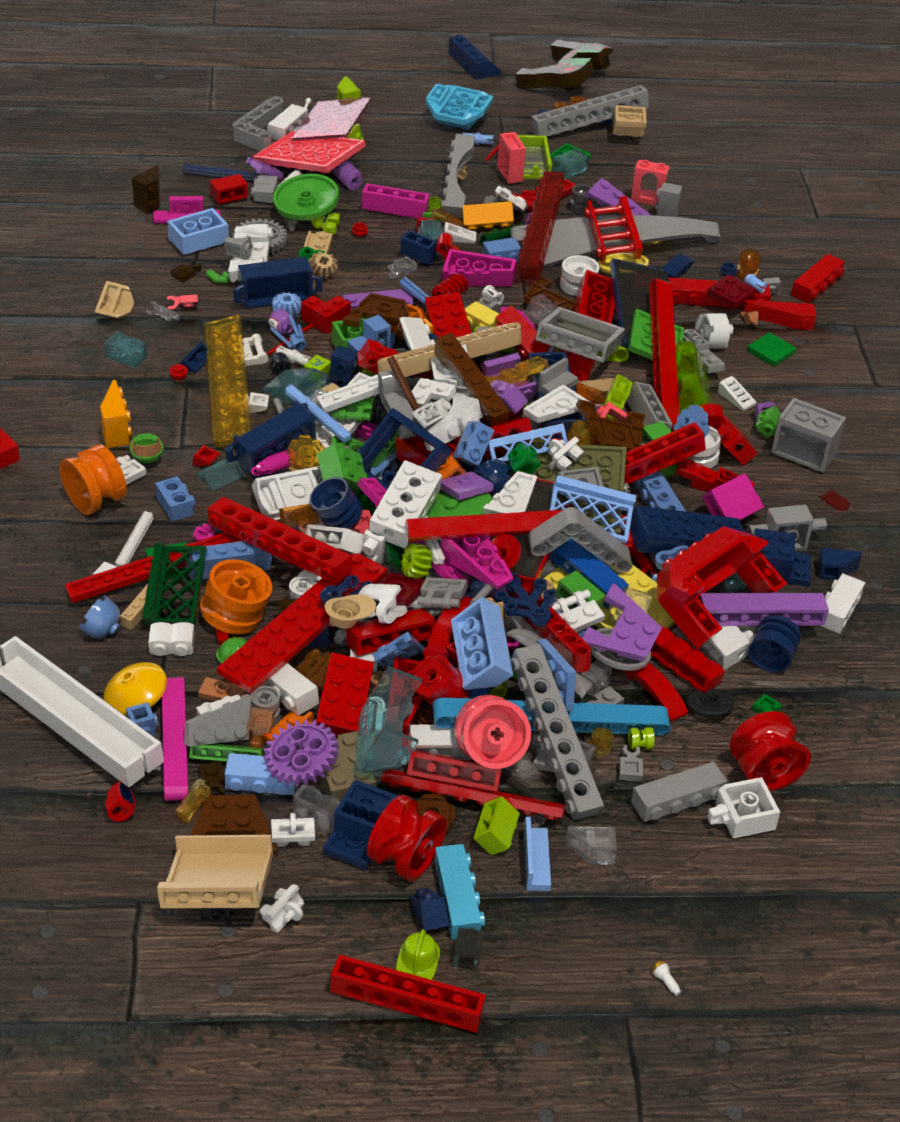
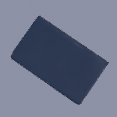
M201 341L180 364L186 366L189 372L196 373L215 352Z

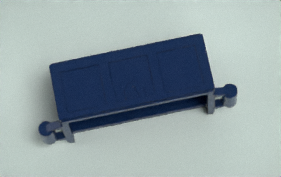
M307 257L238 265V287L233 288V298L235 303H242L244 309L271 306L276 294H282V292L296 294L300 297L301 301H304L313 294L323 290V278L313 276V271ZM313 280H316L315 290H313Z
M296 400L293 402L292 407L258 425L256 428L242 436H233L234 442L225 448L227 462L237 461V464L255 480L251 469L266 457L287 449L291 450L294 456L317 444L314 415L309 412L308 404H300Z

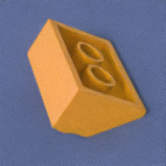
M512 201L463 205L464 227L471 231L477 230L478 227H484V229H493L494 226H501V228L511 227V225H514Z

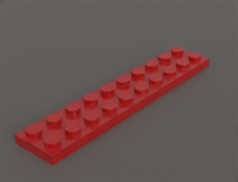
M351 553L352 572L349 575H356L359 579V584L356 588H348L341 595L348 596L365 581H371L373 584L379 583L387 575L388 569L362 554ZM323 578L221 663L217 667V674L252 694L330 625V617L325 611V605L321 602L320 593L326 586H338L345 578L337 584Z

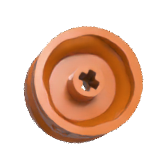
M97 444L77 453L78 458H67L60 462L59 473L63 487L73 505L81 513L89 515L100 510L103 498H111L115 502L125 498L127 486L123 471L114 455L104 445Z
M236 559L221 561L213 566L210 572L205 594L200 603L202 616L211 626L220 631L230 634L250 633L256 630L262 621L265 606L272 593V582L261 568L250 562Z

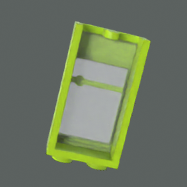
M517 135L526 148L523 179H551L552 162L547 136Z

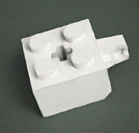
M762 777L725 784L718 789L715 802L717 807L708 810L707 819L710 825L726 824L732 838L776 830L780 811Z

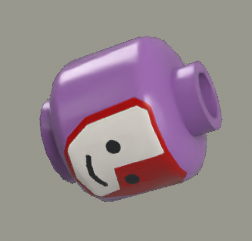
M279 309L271 313L269 318L270 327H273L281 335L288 334L293 330L288 316L289 313L286 310Z

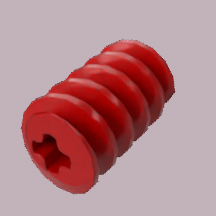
M454 273L433 287L431 294L432 296L460 292L461 295L468 290L469 284L463 275Z

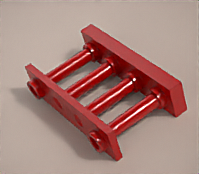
M621 196L619 204L616 206L593 209L591 200L587 201L584 215L585 218H588L597 247L596 255L598 258L600 257L601 264H605L606 255L630 252L633 254L634 260L641 259L643 246L627 196ZM617 212L621 216L620 219L597 222L595 215ZM621 225L625 229V232L601 235L599 228ZM618 239L629 241V245L605 248L603 242Z

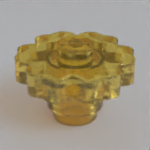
M300 435L297 440L293 439L286 450L287 454L290 455L288 462L294 469L298 470L320 466L317 454L323 451L325 447L319 440L313 441L309 435Z

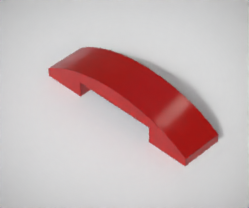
M648 663L645 667L635 671H622L631 681L636 679L658 702V706L667 708L670 722L688 714V709L676 689L652 664Z

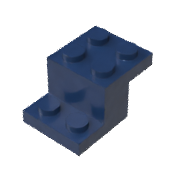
M755 528L754 536L767 540L769 543L761 553L787 584L809 587L811 582V554L795 552V534Z
M354 779L334 811V831L323 847V854L366 870L372 861L367 855V845L371 832L381 813L397 795Z

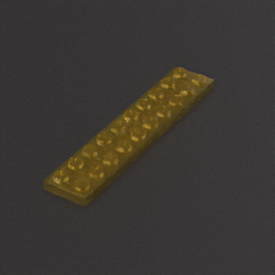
M240 315L205 323L213 442L216 448L227 446L234 442L233 436L237 435L239 437L252 430Z

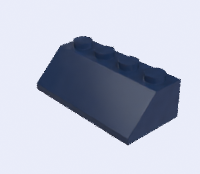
M463 35L449 37L448 54L476 80L502 74V71Z

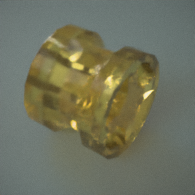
M606 728L595 729L592 732L590 742L592 753L598 756L610 754L614 740L613 733Z

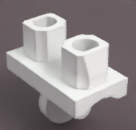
M574 436L566 445L564 440L553 439L549 443V454L553 455V461L548 467L551 470L555 467L561 471L568 470L573 462L567 456L577 462L584 453L577 445L579 439Z
M367 529L364 533V543L362 545L364 556L382 565L385 561V537L374 535Z
M290 813V819H271L272 843H276L277 847H286L289 842H298L301 846H309L311 841H315L314 818H295V813Z
M292 884L288 889L280 888L275 893L274 899L276 902L273 905L265 904L260 909L262 919L270 924L273 932L278 933L291 919L299 921L303 917L301 908L305 903L298 893L299 887Z

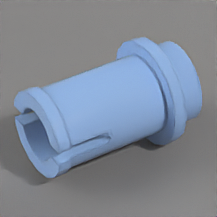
M748 274L744 280L745 283L760 293L765 291L762 287L767 288V283L756 278L755 274Z

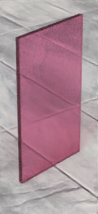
M371 98L318 101L293 135L292 141L347 137L371 102Z

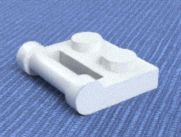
M253 334L249 338L229 340V346L236 367L264 364L268 361V356L263 350L262 338L259 334ZM250 346H255L256 356H253Z

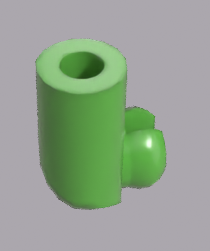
M210 269L206 273V276L215 283L227 284L230 282L229 272L224 271L222 275H218Z

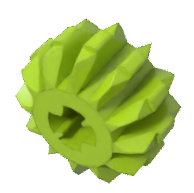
M409 544L404 549L405 553L402 554L403 558L400 562L402 564L401 571L404 572L405 576L423 579L425 575L429 574V568H432V551L423 544Z

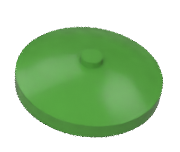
M302 174L294 176L282 182L276 188L273 194L274 206L280 215L288 219L300 221L316 219L328 214L336 207L339 201V189L332 179L323 175Z
M440 490L427 513V517L483 514V507L493 499L487 492L458 500ZM437 539L438 542H439V545L441 546V540H442V539Z

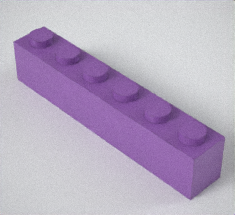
M700 593L699 598L720 626H758L763 618L771 615L788 618L796 626L825 625L829 612L823 593Z

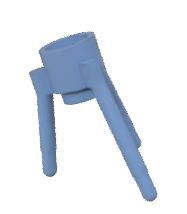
M291 314L288 316L295 333L290 336V342L277 330L270 327V330L289 349L302 351L306 348L307 343L301 325L298 324L296 326Z

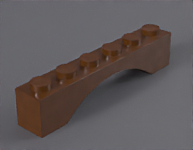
M451 332L436 338L434 354L444 367L452 370L461 379L472 398L479 400L483 414L481 419L485 425L492 427L508 422V408L454 334Z

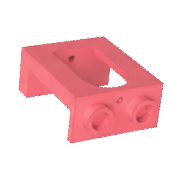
M638 160L635 167L631 200L655 206L656 202H659V198H656L658 188L662 187L663 182L666 183L670 166L663 163L649 162L648 160ZM652 173L657 177L656 192L641 189L644 174Z

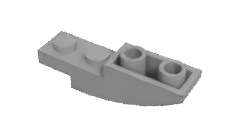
M685 330L682 346L695 368L700 373L725 371V363L709 350L710 343L695 330Z

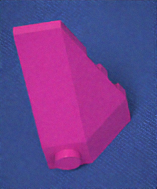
M490 536L441 540V549L445 559L456 568L496 589L513 581V575L505 561L499 557L498 549L490 541Z

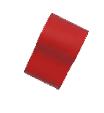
M442 233L438 237L436 250L444 257V262H446L450 249H460L454 245L453 237L450 234Z

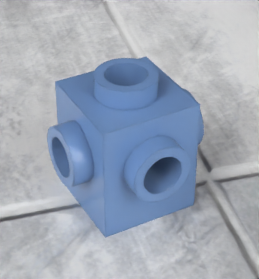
M148 702L126 708L128 719L151 736H156L155 727L158 726V719L156 714L152 713Z

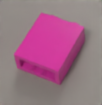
M746 473L701 496L711 515L738 518L739 521L764 508Z

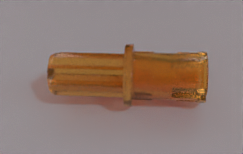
M434 208L431 213L432 217L444 222V224L448 222L460 227L463 226L464 221L452 216L451 213L448 214L438 208Z

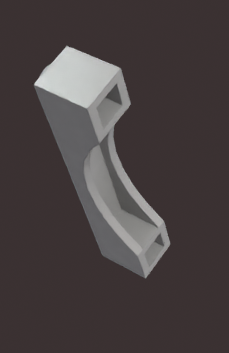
M456 134L455 140H452L451 150L453 152H450L449 155L451 164H448L447 173H449V176H446L445 180L447 188H444L443 192L445 200H442L441 210H444V215H448L451 218L463 219V205H465L466 195L458 185L457 176L462 167L473 159L474 135Z

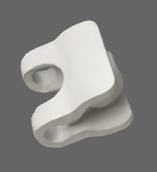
M368 584L364 586L359 594L372 598L376 603V609L372 615L358 619L357 622H363L377 616L379 623L390 624L397 617L403 616L408 611L407 607L396 605V596L401 591L400 585Z

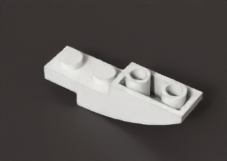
M441 398L434 403L430 402L412 412V415L421 427L426 430L440 421L450 411L452 406L444 398Z

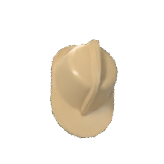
M357 594L330 599L324 607L330 617L329 623L331 626L349 629L356 625L358 619L372 615L375 612L376 603L367 595Z

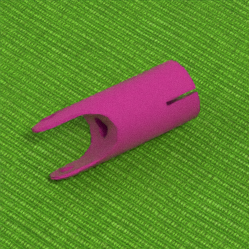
M289 449L273 454L253 467L251 473L254 476H259L289 468L295 465V456Z

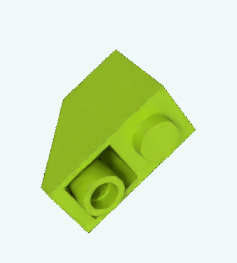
M347 76L344 77L337 86V101L343 107L360 104V89Z

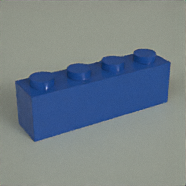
M572 538L552 551L550 560L567 575L574 571L579 572L605 595H607L613 583L627 594L629 584ZM604 601L603 606L609 610L613 607Z

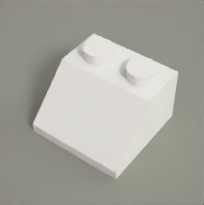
M399 318L409 351L435 344L433 339L430 340L428 336L431 334L429 326L423 323L422 318Z

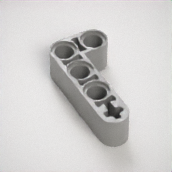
M388 370L378 373L379 395L387 413L394 408L420 426L412 415L414 411L406 399L393 371ZM402 425L397 430L401 440L416 436Z

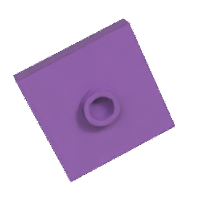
M468 472L443 479L441 481V490L458 500L493 491V483L474 472Z

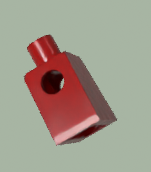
M731 421L718 428V434L723 445L743 465L747 464L758 454L743 431ZM737 444L743 445L741 450L736 446Z

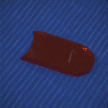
M829 490L825 495L818 496L839 511L849 509V501L833 490Z

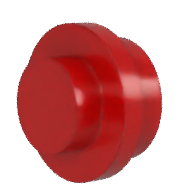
M363 222L355 223L352 227V233L357 237H363L368 233L367 225Z
M175 364L169 369V374L174 380H184L188 374V369L182 364Z

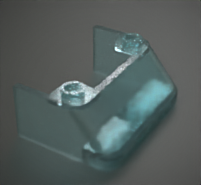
M390 666L387 668L360 713L355 759L356 771L371 773L397 769L407 765L412 751L418 744V739L402 733L403 721L413 711L412 696L421 684V678Z

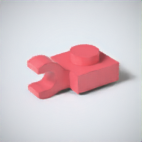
M197 294L167 297V300L174 301V305L168 306V310H174L178 305H184V308L195 307L194 304H198Z

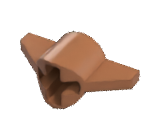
M758 311L740 312V316L744 318L747 325L753 324L755 326L758 324Z

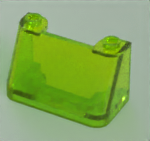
M677 341V378L682 383L679 400V414H681L682 410H688L690 405L701 406L711 404L712 396L709 376L696 346L690 341Z

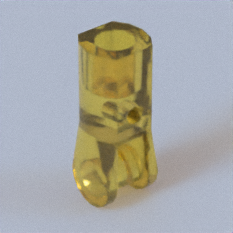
M203 779L194 782L188 794L174 811L181 820L189 822L201 804L210 796L211 790Z

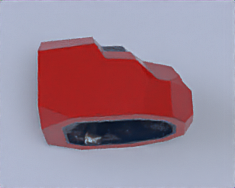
M118 781L107 792L108 798L105 801L107 815L115 822L125 821L134 813L136 807L131 789L121 781Z

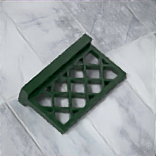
M155 543L142 620L148 628H150L151 624L159 622L196 624L207 554L206 546H165L164 543ZM170 553H180L182 555L174 563L169 560ZM193 553H200V558L194 563L188 559ZM186 560L190 566L183 572H180L176 567ZM174 569L179 575L169 582L166 579L167 574ZM194 569L197 572V577L189 582L185 576ZM183 579L187 585L180 591H177L173 586ZM171 588L176 594L165 601L163 595ZM191 588L194 591V596L186 602L182 595ZM180 598L184 604L174 611L170 605ZM168 607L172 614L167 618H160V613ZM186 608L191 610L190 619L180 618L179 614Z

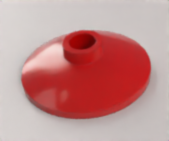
M502 534L496 536L491 542L497 547L499 557L505 561L507 567L511 570L520 558L521 545L512 535Z

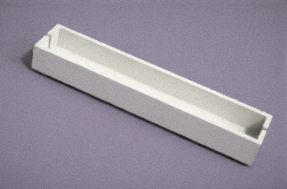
M15 636L0 646L4 666H2L0 658V690L127 787L132 786L143 778L145 771L149 773L164 762L160 741Z

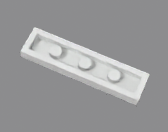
M378 375L317 396V402L321 409L327 413L379 394Z

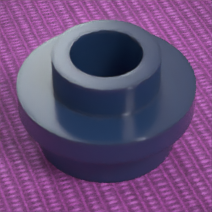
M725 262L721 266L720 272L724 276H734L737 273L736 265L731 262Z

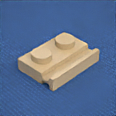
M309 231L304 247H311L314 250H323L329 253L333 233L316 232L314 234Z

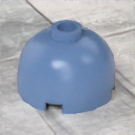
M104 595L103 601L98 599L84 617L87 621L85 625L80 624L79 630L96 639L105 638L109 634L114 635L120 627V624H118L120 619L118 606Z

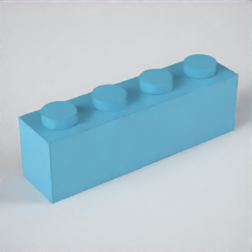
M464 844L435 847L434 863L441 895L445 899L451 940L480 937L481 927L485 926L483 911L479 912L478 908L480 906L479 892L474 891L476 885L474 872L469 870L471 867L470 854L465 853Z

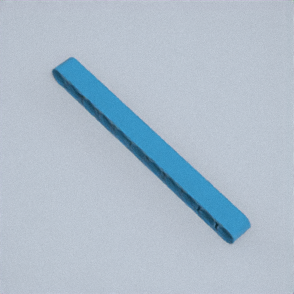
M438 698L434 700L432 706L435 726L454 728L457 714L465 703L471 699ZM508 700L523 710L529 720L531 731H536L533 725L534 718L531 711H528L525 701ZM574 703L573 710L567 711L575 733L628 734L629 728L643 730L645 727H652L654 735H665L671 731L668 710L664 706ZM543 709L544 712L550 713L549 710Z

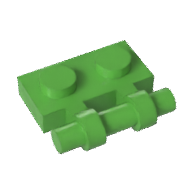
M375 396L335 409V411L333 410L332 418H339L340 421H346V419H353L357 422H363V420L370 421L374 409Z

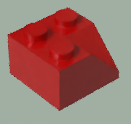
M339 295L326 302L315 296H311L301 302V320L309 325L312 324L314 328L326 335L332 332V322L343 321L346 315L349 316L351 313V302Z

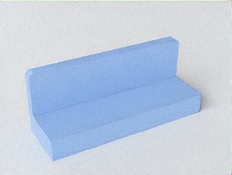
M526 817L524 826L526 891H550L551 875L548 828H531V817Z

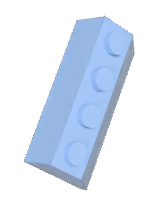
M481 597L451 619L459 670L463 677L462 687L465 690L497 687L513 676L500 607Z

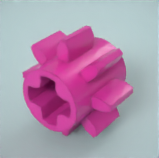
M203 523L202 527H196L193 533V540L200 541L218 535V533L214 531L215 527Z

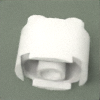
M705 313L697 318L695 330H698V334L710 343L709 349H726L729 337L733 333V325L729 324L725 313Z

